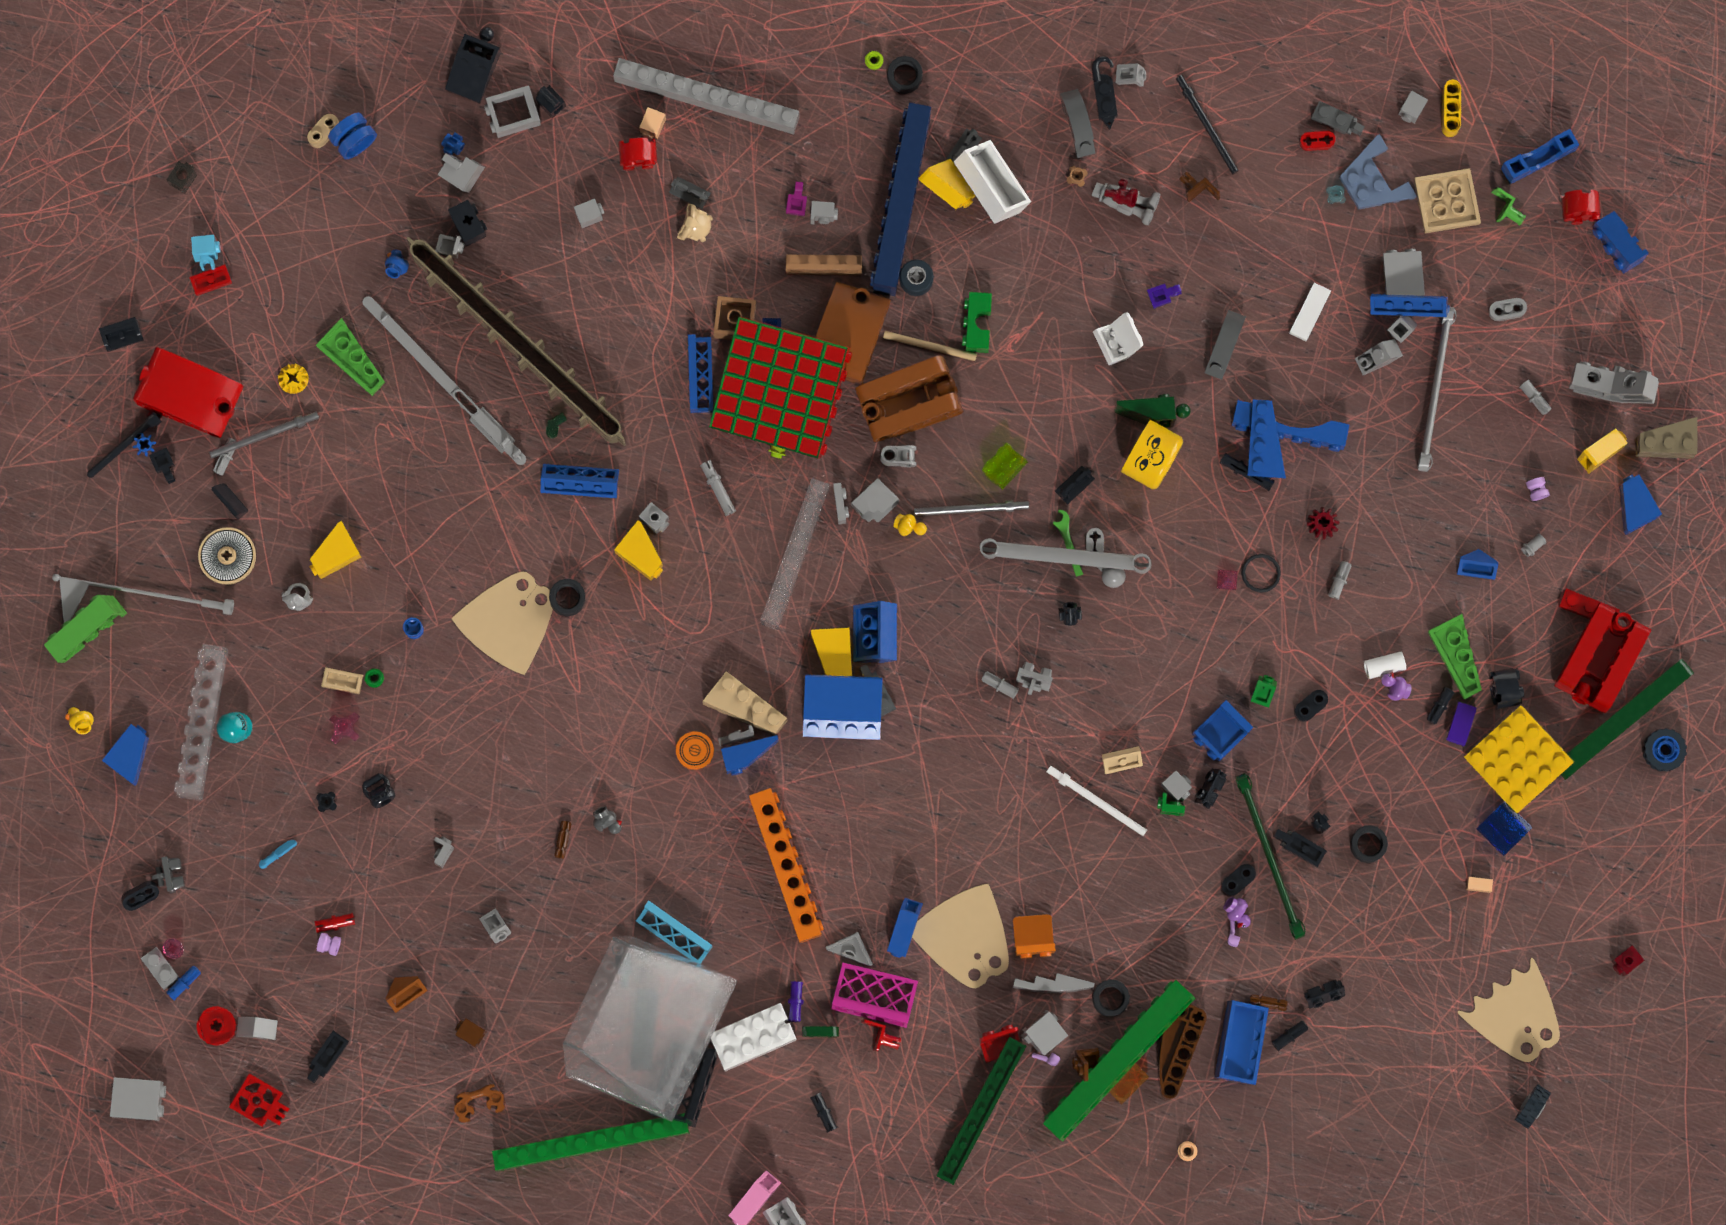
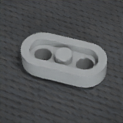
M1521 298L1496 301L1489 308V316L1494 321L1520 318L1525 314L1527 304ZM1518 306L1520 311H1514L1513 307ZM1495 310H1500L1501 314L1497 315Z

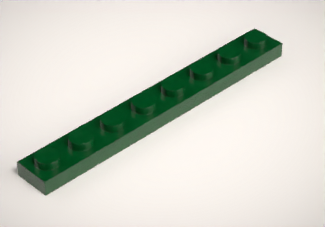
M1008 1037L936 1174L937 1177L954 1185L1027 1047L1026 1045Z

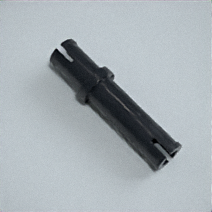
M1227 453L1224 454L1220 461V464L1233 470L1236 475L1238 473L1267 489V491H1270L1275 480L1268 477L1247 476L1248 466L1244 464V461H1238Z

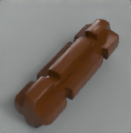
M561 821L560 825L561 831L558 834L557 849H555L554 854L559 859H564L566 854L565 849H567L569 839L568 832L571 830V822Z
M1252 994L1249 1004L1286 1011L1288 1001L1265 996L1259 997V995Z

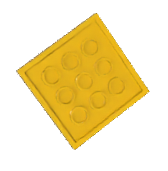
M1522 705L1464 756L1516 814L1574 763L1569 755Z

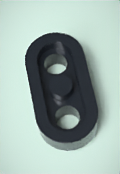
M1322 690L1313 691L1295 707V718L1300 722H1307L1327 705L1328 695ZM1320 696L1322 702H1317L1315 697ZM1301 709H1307L1308 714L1303 715Z
M1243 864L1226 877L1221 884L1223 893L1227 896H1235L1249 885L1256 877L1254 867L1250 864ZM1244 870L1249 871L1250 875L1248 877L1243 875ZM1230 882L1235 884L1234 889L1228 887Z
M146 881L125 892L121 897L123 907L128 911H133L155 900L159 895L157 884L153 881Z

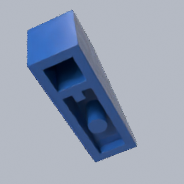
M778 736L721 749L727 774L731 773L732 776L742 774V770L747 769L779 742Z

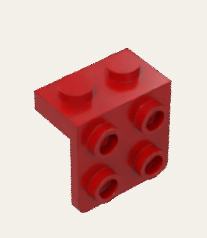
M1013 1025L1002 1027L1000 1029L1001 1032L994 1033V1030L983 1033L979 1043L986 1063L997 1060L1008 1037L1020 1042L1018 1027L1013 1028Z

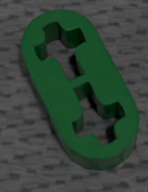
M804 1026L802 1027V1037H839V1027Z

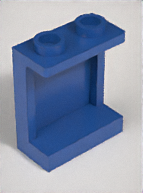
M1226 700L1192 733L1194 736L1193 741L1200 747L1203 745L1208 750L1206 753L1212 760L1217 759L1220 762L1253 729V726Z

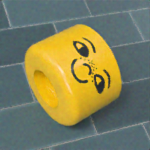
M1150 419L1128 456L1121 472L1150 489H1157L1183 445L1182 437Z

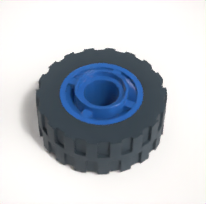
M1673 729L1656 730L1643 743V757L1652 769L1660 772L1674 770L1684 762V758L1687 756L1686 741L1681 737L1680 733L1675 732ZM1662 745H1666L1669 748L1668 755L1661 753L1660 748Z

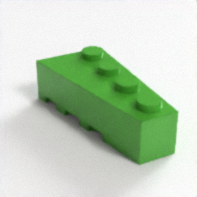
M94 596L86 608L83 607L75 613V618L66 621L58 633L55 632L47 638L48 642L44 646L58 663H65L85 647L84 642L89 643L99 636L98 631L111 627L114 624L113 619L118 615L123 617L127 614L114 596Z

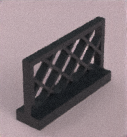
M671 1042L649 1114L684 1122L688 1126L695 1128L717 1061L716 1049L708 1048L705 1050ZM675 1049L683 1050L685 1053L683 1057L677 1060L673 1057ZM695 1054L703 1055L702 1061L696 1064L690 1058ZM688 1059L692 1066L682 1071L678 1064ZM676 1065L680 1073L670 1078L667 1074L668 1069ZM695 1070L697 1077L688 1082L685 1074ZM682 1076L686 1084L676 1089L672 1081ZM670 1083L674 1091L664 1096L661 1091L662 1087ZM689 1087L691 1096L683 1100L679 1092ZM677 1094L680 1102L670 1106L667 1099ZM662 1101L666 1102L668 1106L666 1110H655L657 1104ZM682 1105L686 1109L684 1117L676 1115L673 1110Z

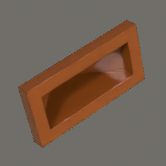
M418 976L395 977L385 999L394 1012L397 1013L428 990Z

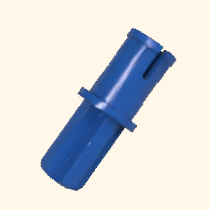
M192 966L181 978H177L178 981L166 993L175 1001L186 988H190L189 985L201 974L200 970Z

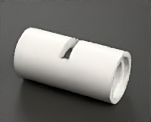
M1397 652L1365 660L1364 668L1367 678L1373 679L1390 674L1391 672L1406 670V663L1403 653Z

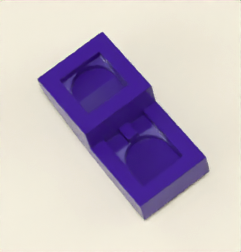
M1458 702L1447 735V741L1465 746L1476 713V707Z

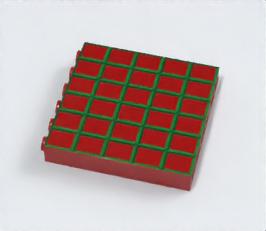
M738 317L709 428L817 459L821 458L827 450L826 438L830 437L832 432L830 423L837 413L836 401L840 400L842 395L840 386L847 376L845 368L852 358L851 347L749 318Z

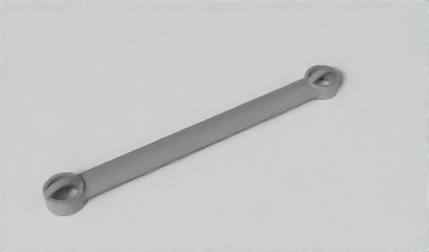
M1450 307L1447 317H1442L1441 320L1442 331L1423 447L1418 460V471L1427 472L1433 463L1429 452L1449 329L1456 319L1454 307Z
M991 538L983 540L980 544L982 555L988 559L1004 557L1134 570L1139 574H1145L1151 569V560L1149 556L1143 553L1126 555L996 542ZM988 542H993L997 545V548H986L983 546ZM983 551H985V552H995V553H993V554H991V555H988V554H985ZM1140 557L1148 559L1149 563H1138L1135 561ZM1135 566H1137V567H1147V568H1145V569H1143V570H1140V569H1137Z

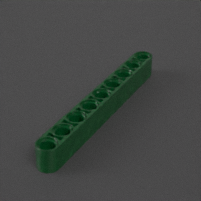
M1680 659L1567 754L1574 763L1560 775L1565 780L1568 779L1693 675L1694 671L1683 659Z

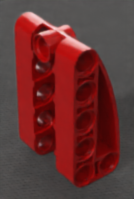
M155 347L148 365H145L139 378L140 383L133 396V401L142 408L152 410L164 417L221 438L229 419L234 415L235 405L244 386L200 364L162 348ZM228 405L229 410L227 412H220L222 406Z
M1600 602L1574 646L1554 686L1571 695V698L1582 705L1588 704L1605 714L1613 705L1652 629L1633 620L1628 613H1620ZM1618 619L1625 621L1626 626H1620Z

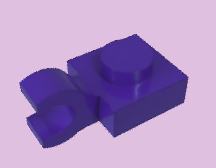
M1165 284L1147 290L1153 309L1171 303L1170 297L1182 294L1179 284L1168 289Z

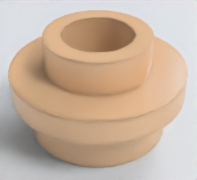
M1183 1142L1178 1147V1155L1184 1161H1191L1197 1155V1147L1192 1142ZM1185 1148H1190V1155L1184 1153Z

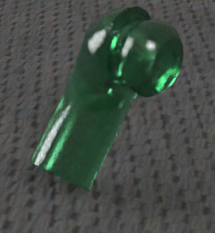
M563 412L548 420L546 435L549 438H556L559 425L567 421Z

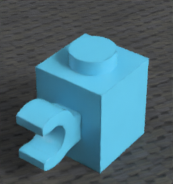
M214 235L191 237L192 255L195 262H200L202 271L205 270L204 266L207 263L214 270V260H218L217 253L221 252L220 242L216 241Z

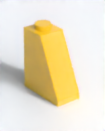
M951 159L928 167L918 178L921 183L954 209L967 208L973 203L972 199L976 196Z
M1615 428L1584 450L1577 460L1589 474L1627 445V438L1623 432Z
M638 520L614 551L615 554L651 581L653 578L657 579L663 571V564L642 523Z
M342 521L338 522L310 558L312 565L309 567L314 576L319 575L320 579L361 558Z

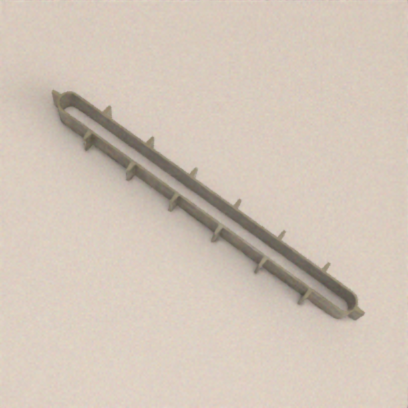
M409 237L406 238L414 262L428 274L426 280L429 287H432L435 283L442 287L459 303L456 307L460 315L466 311L470 313L489 331L487 337L490 343H493L496 339L499 340L520 360L517 364L521 372L528 367L550 388L548 393L551 400L558 395L581 417L579 419L581 428L589 424L607 442H619L623 446L626 445L619 421L604 408L606 402L603 396L596 401L574 380L575 372L573 368L565 372L543 351L545 346L542 339L535 344L512 323L515 320L512 311L504 315L482 295L484 288L481 282L474 287L452 267L454 261L450 254L444 259L425 241H413ZM421 249L428 251L619 429L618 432L609 435L602 430L415 256V253Z

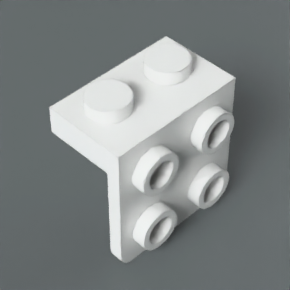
M1128 312L1123 313L1112 324L1093 331L1108 365L1127 360L1143 346L1142 337L1138 333L1134 321Z

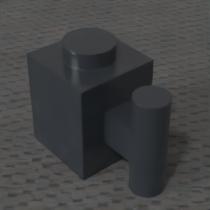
M550 85L547 88L543 86L537 93V104L551 118H554L566 107L565 101Z

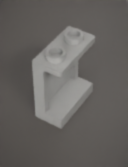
M1407 249L1405 252L1388 250L1386 253H1383L1381 260L1384 267L1386 291L1384 295L1425 296L1421 251Z
M114 1077L110 1117L160 1121V1117L164 1115V1105H161L162 1098H165L166 1086H163L164 1083L162 1081Z

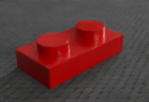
M225 264L216 267L214 270L211 269L189 277L196 296L232 284Z

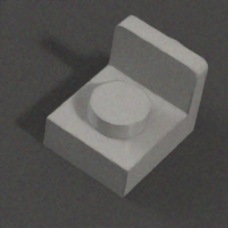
M1138 63L1117 65L1116 83L1118 85L1137 84L1139 87L1144 86L1146 71Z
M442 836L440 839L438 837L434 839L436 843L443 847L442 849L438 848L433 857L435 859L434 863L441 868L444 867L454 850V847L450 845L452 841Z
M496 908L479 918L494 943L503 941L511 934Z

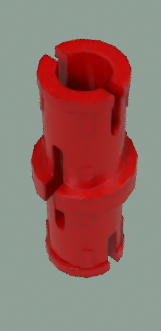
M353 913L338 917L333 915L329 919L314 921L315 926L323 925L316 928V932L319 933L331 929L336 931L340 927L355 925V920L346 921L347 919L354 918Z

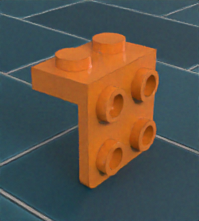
M1051 915L1019 916L1013 919L1016 956L1024 959L1032 958V955L1040 954V957L1052 956L1051 953H1055Z

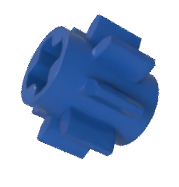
M454 132L453 136L447 134L441 143V146L444 147V153L459 155L465 145L462 142V136Z
M141 433L140 439L134 438L137 445L132 447L134 449L138 448L137 455L143 452L148 457V451L155 452L151 448L152 445L156 444V442L150 441L152 435L146 438ZM147 440L149 448L140 449V441L145 442Z

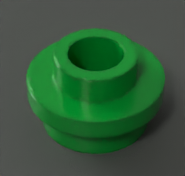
M370 669L365 674V682L369 687L377 688L384 682V675L379 669ZM373 675L378 676V680L375 682L371 681Z

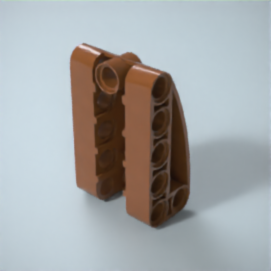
M836 282L816 338L851 347L852 358L850 363L846 364L847 376L845 380L862 385L891 299L870 293L864 288H855ZM864 295L867 299L864 302H859L856 297Z
M942 356L932 357L855 388L862 408V414L866 419L873 442L904 435L953 418L964 412L957 394V386ZM876 408L875 416L869 417L868 411Z

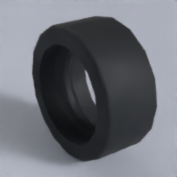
M901 56L894 59L888 66L887 80L890 87L902 94L912 93L918 89L923 77L922 67L919 62L909 56ZM905 64L913 67L916 72V78L911 84L900 85L896 82L894 71L898 66Z
M568 578L556 582L550 589V605L559 615L573 616L584 607L585 591L577 581ZM567 586L574 588L579 596L577 604L568 609L562 608L556 601L557 592Z
M1372 825L1357 829L1350 841V849L1354 857L1365 863H1373L1381 859L1388 847L1385 833L1380 828ZM1372 833L1378 837L1380 848L1377 853L1368 856L1360 852L1357 843L1361 835Z
M1109 979L1097 985L1093 992L1092 1001L1098 1013L1105 1017H1115L1126 1010L1130 995L1123 983L1118 980ZM1107 987L1117 988L1123 997L1121 1005L1113 1010L1104 1008L1100 1003L1102 990Z

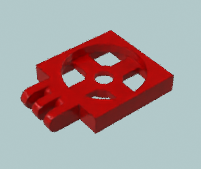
M250 1073L229 1108L261 1127H264L268 1119L280 1126L281 1121L275 1119V1117L278 1115L284 1119L286 1115L279 1112L282 1108L286 1112L290 1109L279 1103L284 1093ZM251 1084H261L257 1092L254 1093L245 1089ZM267 1089L271 1090L273 1094L272 1104L264 1101L263 1096ZM240 1096L247 1099L249 1103L245 1112L240 1106ZM256 1096L260 1098L258 1104H254L252 1101ZM261 1107L267 1111L262 1117L252 1116L256 1108Z

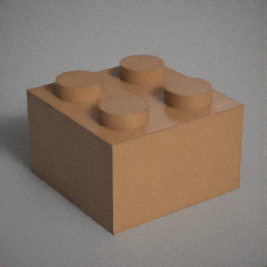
M718 296L714 338L733 340L738 317L755 320L756 300Z

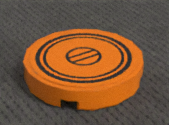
M692 731L686 733L679 739L676 745L678 761L689 770L704 768L710 764L714 757L712 741L701 732Z

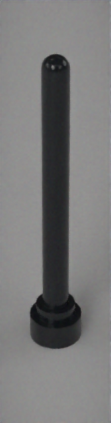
M151 410L146 415V421L87 472V476L89 478L94 477L135 441L134 438L141 436V433H144L150 427H157L162 422L159 417Z

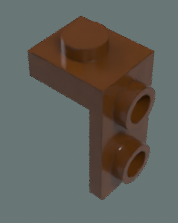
M1098 1048L1075 1050L1072 1066L1084 1081H1088V1070L1090 1068L1094 1069L1098 1064L1097 1061L1100 1058Z

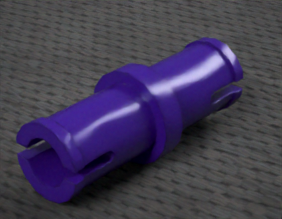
M791 982L790 999H788V1004H790L788 1021L790 1022L801 1021L803 982Z

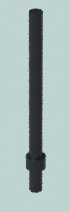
M1180 75L1176 80L1183 90V96L1189 100L1232 175L1239 171L1194 96V90L1188 86L1183 75Z

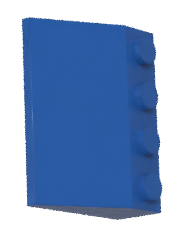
M805 674L803 737L880 740L883 678Z

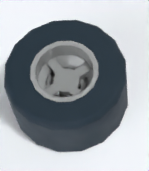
M918 259L905 263L901 268L899 277L902 289L913 296L927 293L932 287L934 279L933 270L930 265Z

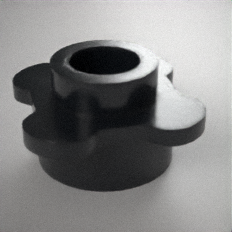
M319 793L316 796L320 812L329 809L334 811L337 808V804L334 801L335 793Z

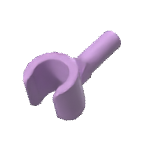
M1230 920L1228 944L1237 947L1240 937L1234 935L1235 921Z
M1036 1053L1032 1054V1058L1043 1060L1051 1066H1056L1060 1061V1057L1054 1053H1051L1049 1058Z

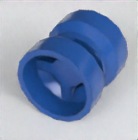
M411 617L405 620L403 630L407 637L410 639L420 638L424 628L419 619Z

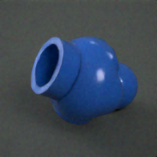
M395 249L387 254L385 272L389 277L396 279L408 271L409 263L403 259L400 250Z

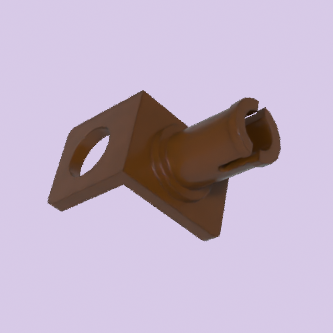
M1189 172L1184 173L1186 176L1182 175L1179 180L1189 189L1186 193L1188 202L1193 200L1204 189H1207L1217 200L1220 199V192L1206 178L1197 182Z

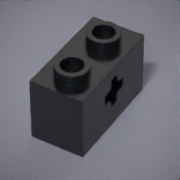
M466 200L448 209L449 215L466 247L486 237L485 231L487 227L483 220L479 221L476 215L479 212L474 203L470 204L469 200ZM469 219L472 224L468 225V223H466V220Z

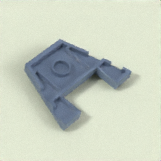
M1380 134L1372 140L1339 177L1358 210L1392 202L1397 203L1402 200H1412L1417 197L1409 182L1391 191L1372 159L1388 150Z

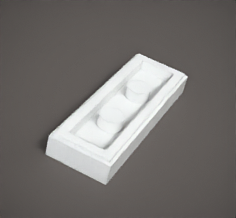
M1316 283L1313 284L1289 334L1307 341L1331 290Z

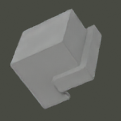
M445 153L442 158L445 163L438 175L460 190L469 193L485 167L473 159L470 160L466 157L464 161H461L457 157Z
M1045 1010L1043 1012L1044 1015L1029 1028L1025 1027L1022 1029L1024 1033L1021 1035L1024 1042L1031 1043L1043 1055H1046L1068 1036L1057 1022L1059 1019L1056 1015L1048 1010Z

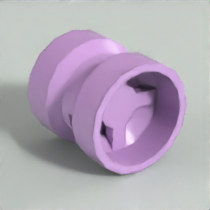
M1544 477L1526 482L1527 488L1531 492V501L1541 500L1550 496L1548 489L1545 488L1546 481Z
M321 933L317 951L322 953L328 951L330 955L336 956L340 947L341 937L334 936L331 938L328 934Z

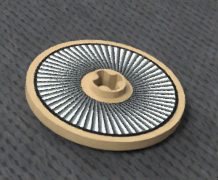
M226 527L214 530L204 538L198 552L199 565L203 573L216 583L226 585L238 583L245 579L254 568L256 561L255 546L248 535L236 528ZM226 551H229L232 557H229L226 561L225 558L222 557V555H225Z

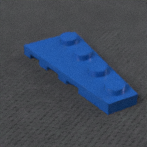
M1253 399L1247 476L1286 479L1273 403L1269 400Z

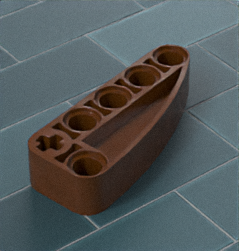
M1189 1005L1184 1010V1014L1179 1016L1162 1034L1158 1061V1080L1160 1095L1166 1100H1171L1177 1096L1207 1019L1205 1011L1193 1005ZM1199 1013L1201 1014L1200 1018H1202V1021L1199 1020L1196 1023L1194 1022L1195 1018H1192V1016ZM1187 1031L1194 1032L1196 1036L1194 1041L1186 1039L1185 1033ZM1180 1049L1187 1050L1189 1054L1187 1059H1181L1178 1056ZM1173 1067H1178L1181 1070L1180 1077L1172 1076L1171 1069ZM1170 1085L1174 1088L1172 1096L1165 1094V1086Z

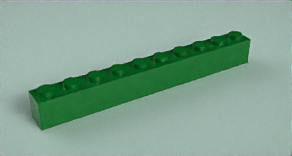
M1177 980L1171 981L1164 988L1165 992L1160 997L1157 996L1151 1002L1152 1006L1147 1011L1141 1012L1137 1018L1138 1021L1134 1025L1131 1024L1124 1031L1125 1035L1111 1045L1112 1049L1108 1054L1104 1053L1098 1059V1064L1095 1068L1088 1070V1081L1077 1082L1071 1088L1072 1092L1068 1097L1064 1096L1058 1102L1057 1109L1054 1112L1050 1111L1045 1116L1043 1124L1059 1140L1063 1142L1196 999Z
M685 1113L677 1114V1115L684 1117ZM657 1118L492 1151L495 1171L498 1172L690 1133L687 1123Z

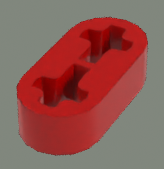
M1331 131L1306 132L1301 136L1299 144L1305 151L1328 150L1334 146L1336 137ZM1325 136H1328V139H1332L1329 144L1319 140H1324ZM1307 137L1310 141L1316 140V142H1311L1310 146H1308L1307 143L1303 141H1305Z

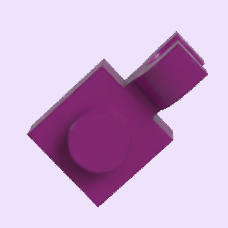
M803 182L795 183L794 195L788 194L786 214L805 216L807 196H802Z

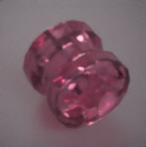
M176 939L166 940L162 947L163 953L170 959H178L184 952L183 944Z

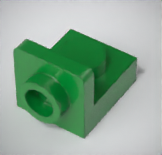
M1268 675L1259 676L1251 702L1269 708L1277 687V681H1274V678Z
M1165 792L1162 793V797H1158L1157 808L1160 809V814L1184 816L1185 806H1182L1180 802L1171 801L1169 804H1166L1167 793Z

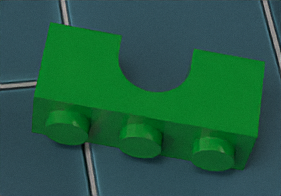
M969 292V298H965L964 309H968V316H964L963 327L967 328V335L963 334L962 346H966V351L988 353L990 330L978 328L975 321L981 316L991 315L992 293Z

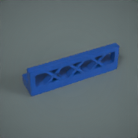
M1371 294L1370 296L1371 315L1447 317L1450 311V305H1447V297L1384 294Z
M696 334L688 335L690 413L713 412L711 337H696ZM697 342H708V349L703 354L696 349ZM701 359L708 363V368L703 373L697 368V364ZM702 377L709 382V386L704 391L697 386ZM702 396L709 400V408H698V401Z
M543 464L541 493L617 498L619 469ZM546 471H553L556 473L548 474L546 473ZM587 474H593L594 476L588 477V476H586V475H587ZM605 476H614V478H605Z

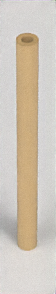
M885 331L883 337L975 361L977 357L976 353Z

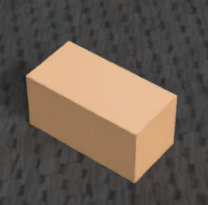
M1468 877L1466 890L1491 893L1493 880Z

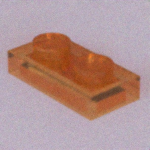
M1135 1063L1109 1093L1122 1105L1149 1076Z

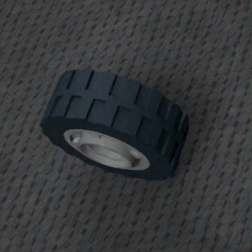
M1537 1084L1522 1103L1515 1121L1529 1129L1546 1106L1551 1092Z

